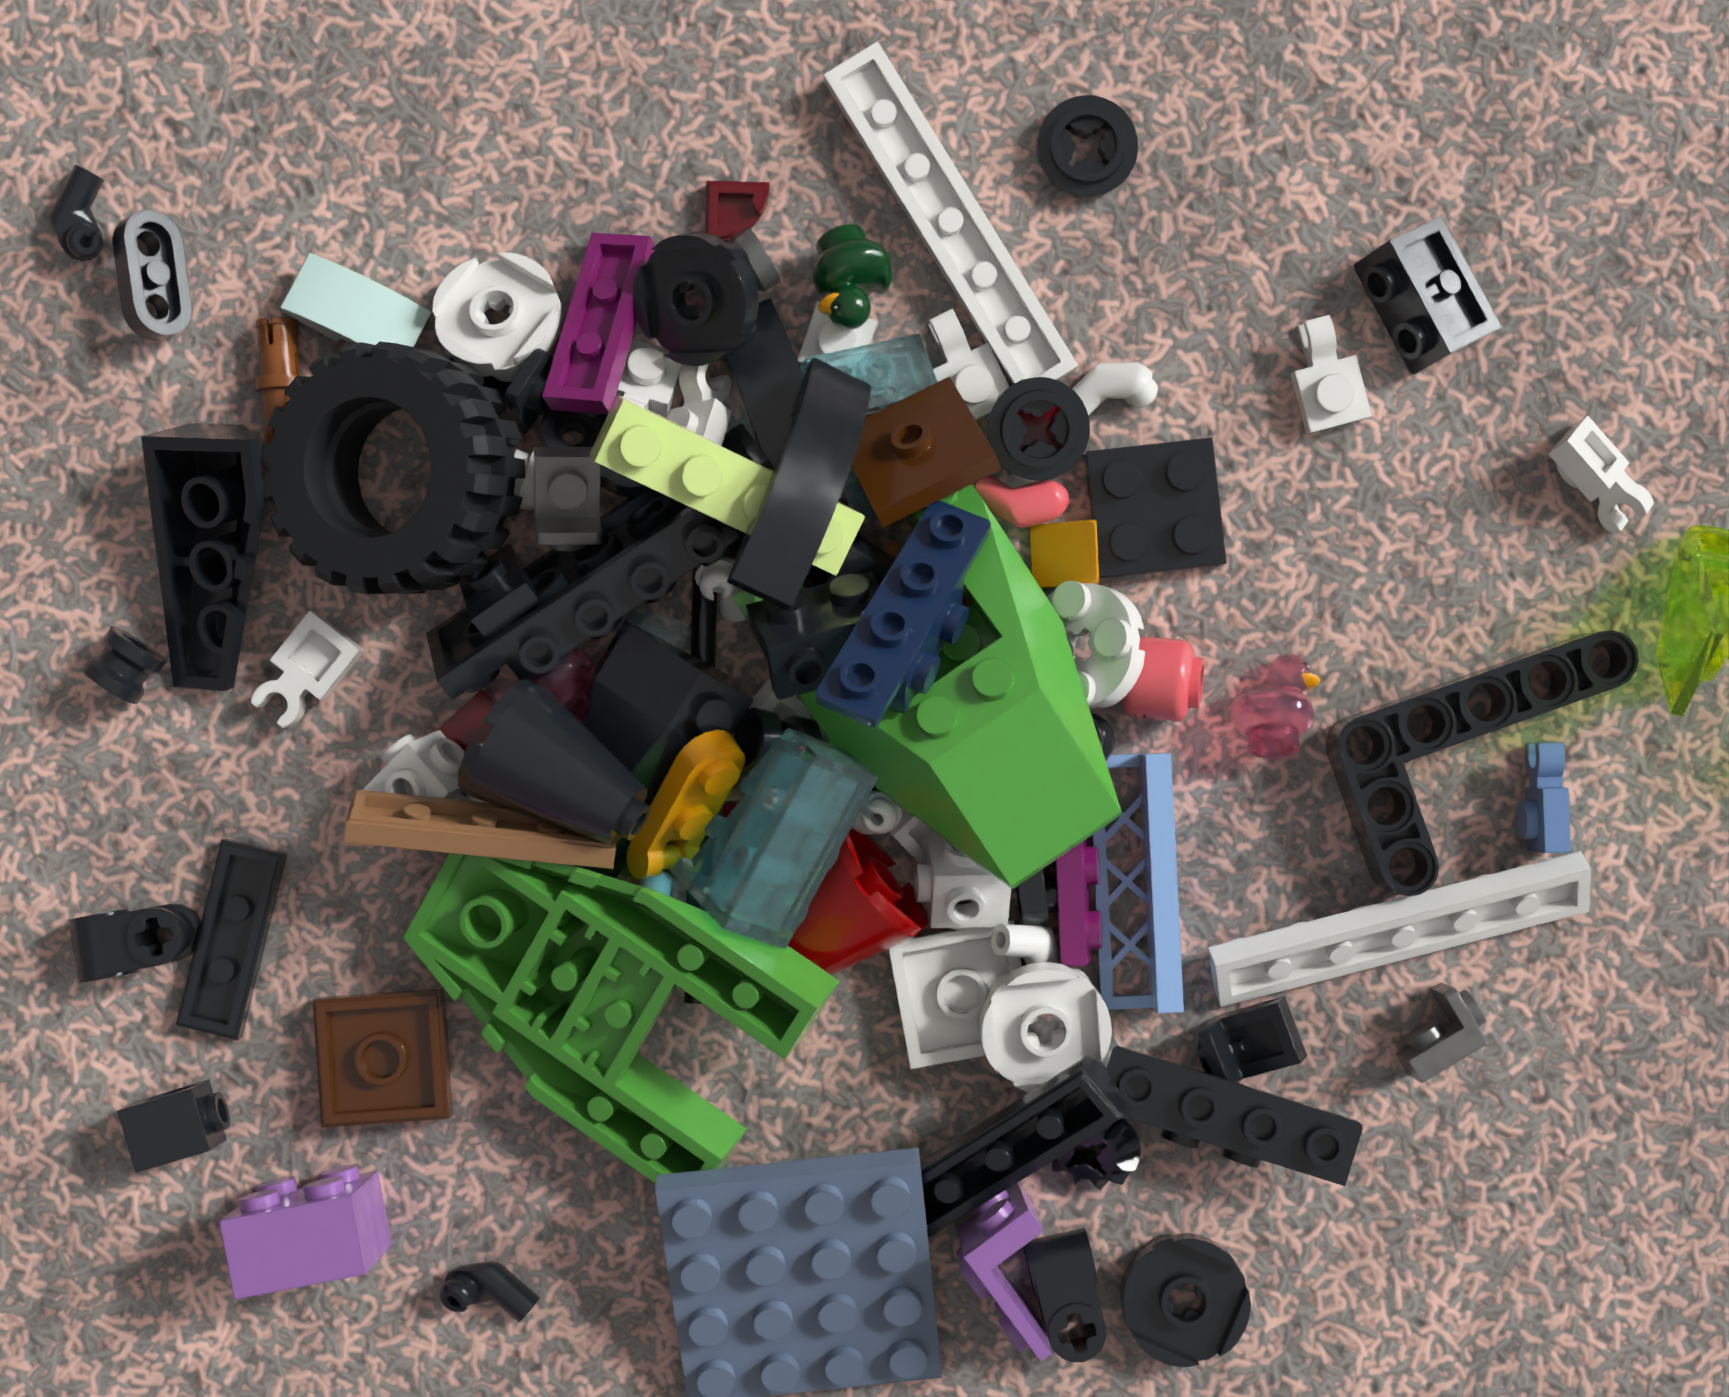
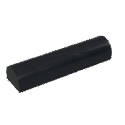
M1092 1056L1083 1057L920 1161L928 1238L1123 1118L1124 1104L1120 1091L1109 1072L1098 1060Z

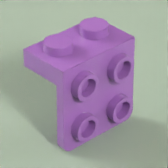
M1016 1183L1007 1191H1003L974 1209L975 1215L957 1227L961 1248L956 1251V1254L963 1264L959 1269L976 1295L981 1300L992 1295L996 1300L994 1305L1002 1317L998 1320L999 1324L1016 1349L1023 1353L1028 1348H1031L1040 1361H1043L1053 1354L1044 1325L1000 1265V1263L1044 1232L1033 1202L1020 1184Z

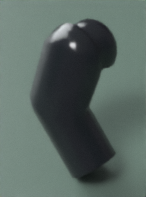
M74 165L50 212V221L64 252L72 259L89 261L100 253L103 246L102 233L91 211V206L104 180L78 165Z
M494 1261L458 1266L447 1274L445 1283L440 1289V1299L443 1305L450 1311L464 1312L467 1306L471 1304L494 1301L518 1323L540 1299L536 1293L505 1266Z

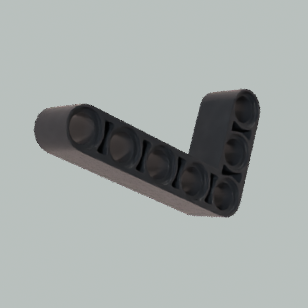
M1613 630L1580 634L1354 714L1335 723L1327 734L1325 742L1326 752L1366 866L1374 882L1384 890L1405 896H1415L1429 890L1437 880L1439 872L1438 858L1407 774L1405 762L1620 687L1630 681L1637 671L1639 657L1638 650L1633 641L1625 634ZM1597 643L1605 647L1610 656L1609 669L1601 677L1593 672L1589 664L1590 651ZM1537 664L1547 670L1551 680L1550 689L1542 698L1535 696L1528 684L1529 673ZM1477 685L1482 686L1488 691L1492 703L1490 712L1481 720H1478L1471 714L1467 703L1469 693ZM1418 706L1428 711L1432 720L1431 732L1420 742L1411 737L1407 729L1408 715ZM1358 727L1363 728L1369 733L1373 743L1371 754L1361 763L1351 759L1346 749L1347 737ZM1384 787L1393 797L1394 808L1388 819L1377 823L1368 812V801L1374 791ZM1407 848L1414 856L1415 869L1409 879L1398 883L1390 874V861L1397 851Z

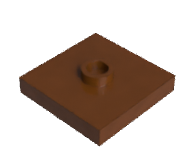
M950 376L867 416L851 465V469L882 528L1002 470L994 450Z
M444 988L327 996L313 999L321 1128L449 1119L453 1115Z

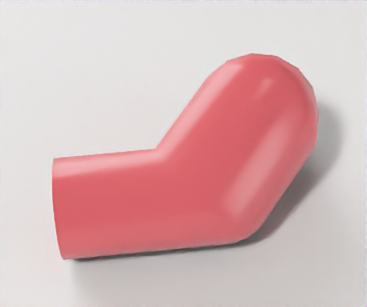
M989 475L979 480L974 487L993 514L1018 528H1027L1054 520L1061 516L1069 504V494L1066 488L1052 480H1042L1012 488Z

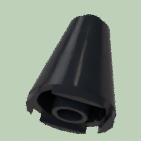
M528 679L520 680L501 696L483 719L485 723L492 726L485 742L480 746L471 740L464 753L458 771V786L469 793L471 797L610 845L617 843L622 837L627 840L633 839L645 824L651 807L644 803L647 796V788L544 685L538 684L535 681L531 682Z

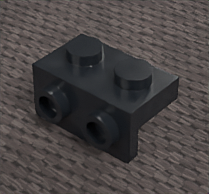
M872 571L862 574L841 575L829 583L800 590L788 611L765 600L746 605L749 627L768 662L771 687L777 699L783 700L817 690L880 586Z

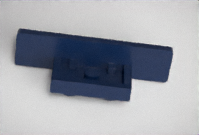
M940 500L928 505L817 688L816 703L869 727H876L888 708L904 714L917 692L926 694L930 690L940 667L941 658L938 654L945 642L954 645L958 641L967 622L969 608L962 605L964 577L990 534L991 523L988 519Z

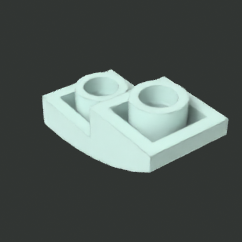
M312 253L306 256L279 308L280 311L334 341L343 339L350 344L364 342L373 345L382 341L414 347L431 314V311L395 291Z

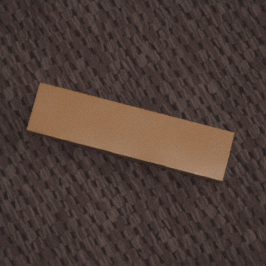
M357 790L353 791L345 821L344 843L613 869L616 843L610 845L486 802Z

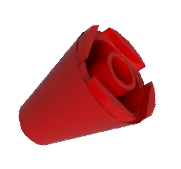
M846 828L833 838L759 934L788 945L818 967L833 975L918 936L919 932L925 929L929 922L922 902H916L915 889L911 883L908 882L901 888L895 876L888 869V867L896 865L889 854L869 835L861 834L853 828L849 830Z

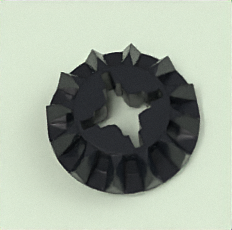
M1083 95L1067 99L1050 111L1040 127L1037 137L1038 165L1042 167L1044 173L1049 178L1051 186L1059 187L1070 193L1074 198L1082 196H1097L1101 198L1106 193L1122 185L1131 173L1138 154L1136 129L1127 113L1117 104L1106 98ZM1103 128L1105 132L1101 137L1097 152L1102 157L1101 161L1106 166L1100 161L1095 162L1090 157L1083 159L1081 163L1077 161L1071 166L1069 163L1073 158L1076 144L1071 139L1072 135L1067 129L1074 136L1079 135L1086 140L1092 134L1097 135Z
M1046 377L1021 379L998 395L997 401L987 418L989 444L1002 467L1018 477L1034 481L1053 479L1069 471L1085 452L1090 435L1088 412L1078 394L1068 385ZM1055 406L1057 409L1051 414L1052 419L1048 423L1047 428L1053 434L1051 438L1058 443V446L1055 448L1050 443H1044L1036 439L1030 445L1026 444L1019 450L1018 448L1024 442L1023 437L1028 429L1022 423L1023 419L1017 414L1018 411L1021 410L1024 414L1029 413L1039 418L1045 412L1049 413Z
M1123 1117L1081 1143L1084 1147L1093 1144L1097 1146L1102 1143L1098 1154L1092 1149L1082 1152L1074 1147L1052 1161V1171L1069 1172L1073 1176L1074 1185L1082 1179L1090 1180L1099 1190L1109 1181L1123 1185L1129 1173L1137 1168L1141 1155L1140 1140L1134 1128Z

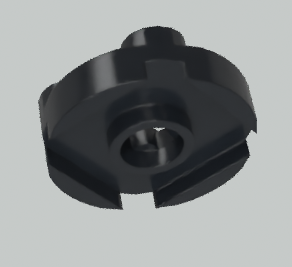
M688 232L666 238L651 249L655 251L649 256L645 265L639 266L634 278L633 305L640 328L649 340L656 338L660 345L669 351L664 354L665 356L683 365H707L731 356L741 346L753 340L757 328L758 291L753 273L749 268L748 254L742 246L736 242H725L710 233ZM694 283L703 291L706 300V306L703 307V314L701 316H698L696 305L687 304L685 300V292L693 290Z
M1181 1233L1157 1236L1132 1258L1124 1272L1120 1287L1123 1318L1135 1340L1147 1354L1168 1365L1191 1367L1200 1365L1198 1361L1208 1360L1216 1354L1219 1357L1224 1355L1238 1343L1249 1321L1251 1301L1243 1273L1225 1248L1201 1235ZM1185 1284L1195 1285L1194 1294L1202 1300L1198 1309L1187 1307L1182 1315L1173 1313L1174 1302L1169 1298L1171 1291L1174 1288L1181 1289Z

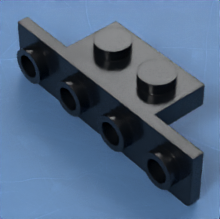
M1118 1045L1112 1049L1106 1070L1115 1081L1124 1104L1123 1117L1161 1128V1137L1186 1147L1198 1148L1200 1141L1224 1148L1222 1156L1243 1165L1259 1168L1260 1162L1263 1160L1342 1186L1346 1185L1363 1130L1362 1124L1357 1120Z

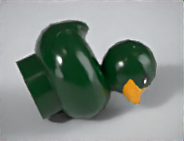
M847 224L827 231L817 241L816 250L819 257L813 267L812 280L819 294L824 297L818 305V310L822 314L828 315L837 327L844 330H853L862 326L869 318L871 303L868 295L873 292L883 294L890 287L892 265L890 256L884 247L872 240H868L860 226Z

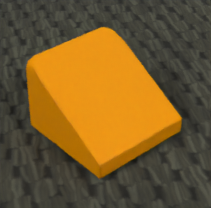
M1096 520L1037 524L1029 527L1031 574L1040 588H1057L1066 581L1099 584Z

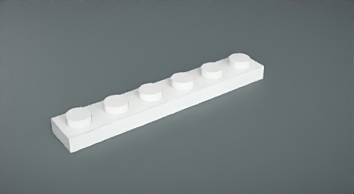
M875 42L823 74L824 83L981 337L985 343L990 345L999 366L1011 385L1021 379L1046 377L1059 381L1078 368L1077 362L879 42Z
M1579 851L1556 858L1542 859L1536 863L1494 874L1480 875L1471 880L1427 890L1420 895L1405 896L1370 906H1360L1351 911L1308 922H1298L1289 927L1246 938H1236L1227 943L1208 947L1214 991L1220 1007L1586 913L1590 909L1591 868L1582 852Z

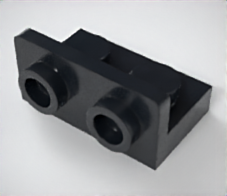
M1442 215L1387 241L1354 264V270L1366 294L1393 340L1395 348L1412 374L1426 369L1439 360L1502 327Z

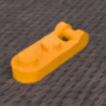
M713 730L705 732L692 739L677 755L650 805L651 810L645 824L632 839L628 847L627 866L634 878L657 877L664 869H668L673 874L690 873L698 869L701 862L700 844L708 830L712 827L714 819L732 787L738 781L745 763L743 751L733 736L727 731Z

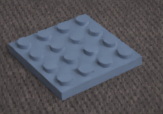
M919 1148L656 1175L655 1194L687 1397H763L942 1378Z

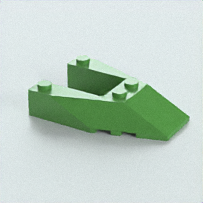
M971 484L940 499V501L988 519L991 523L990 534L964 577L963 598L968 603L967 607L969 608L967 622L958 641L954 645L945 642L938 654L941 658L940 667L930 690L926 694L917 692L904 714L888 708L876 727H869L816 703V690L798 696L851 772L872 784L891 798L893 803L911 816L917 817L943 836L949 844L1013 890L1121 816L1122 812L1063 621L984 500ZM928 506L905 517L913 529ZM740 590L732 596L747 622L746 605L763 600L744 590Z
M449 853L403 937L451 998L456 1001L461 997L485 1028L481 1035L494 1051L499 1053L503 1049L528 1080L524 1088L534 1099L654 1183H656V1175L723 1168L747 1130L740 1123L637 1053L676 987H680L785 1060L809 1032L840 983L838 979L784 943L658 891L566 864Z

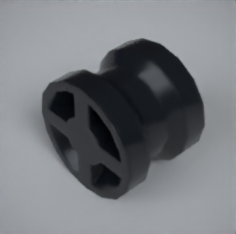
M111 626L104 636V649L99 656L90 657L82 667V671L93 682L111 694L129 703L137 704L144 695L143 683L150 674L159 673L166 660L162 655L135 636Z

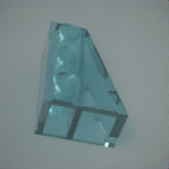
M787 727L739 785L745 796L726 818L715 815L704 828L706 835L710 836L707 842L692 860L680 857L670 871L723 930L786 949L797 927L806 918L812 899L828 870L835 864L843 842L859 813L866 807L870 793L879 777L844 749Z

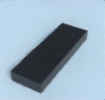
M227 838L221 839L176 1021L177 1026L235 1040L243 1037L288 853Z

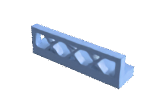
M1171 753L1111 755L1106 762L1108 768L1139 767L1140 794L1107 830L1103 827L1092 835V847L1098 846L1100 859V884L1094 885L1095 911L1101 910L1103 925L1102 949H1097L1099 993L1108 1010L1153 1008L1157 1013L1184 1012ZM1140 805L1142 830L1129 819ZM1123 824L1142 840L1143 857L1126 876L1107 859L1106 851L1107 841ZM1107 869L1120 880L1110 893L1108 892ZM1143 869L1145 893L1132 882ZM1126 887L1145 903L1147 919L1129 939L1110 923L1109 906ZM1110 932L1123 943L1113 956L1111 954ZM1146 932L1148 956L1135 945ZM1131 950L1149 967L1150 993L1113 995L1112 970Z

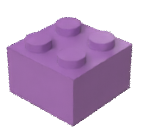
M357 1164L344 1165L320 1172V1180L306 1185L296 1186L294 1176L282 1177L256 1185L257 1192L240 1197L238 1199L240 1206L219 1221L234 1300L365 1275L392 1246L378 1171L359 1174Z

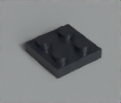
M1213 437L1085 452L1091 519L1096 520L1099 579L1227 564Z

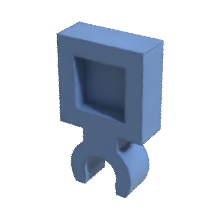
M1563 742L1526 743L1525 763L1529 776V787H1525L1526 801H1520L1517 805L1516 824L1518 834L1521 839H1527V850L1571 853L1569 788L1563 787L1562 780L1565 768Z

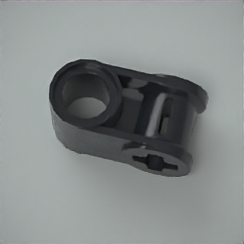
M166 904L134 911L122 909L69 919L79 983L138 972L139 969L160 966L191 956L194 952L201 924L199 915L192 908L183 904ZM170 927L173 933V940L159 941L157 929Z
M1081 1228L1031 1240L1023 1246L1026 1263L1029 1265L1027 1267L1035 1299L1038 1298L1043 1325L1053 1350L1062 1359L1070 1362H1085L1094 1358L1103 1348L1106 1340V1326L1096 1287L1098 1285L1095 1263L1086 1229ZM1072 1314H1079L1080 1319L1085 1324L1081 1326L1082 1337L1077 1339H1070L1067 1331L1063 1330L1068 1327L1067 1316Z

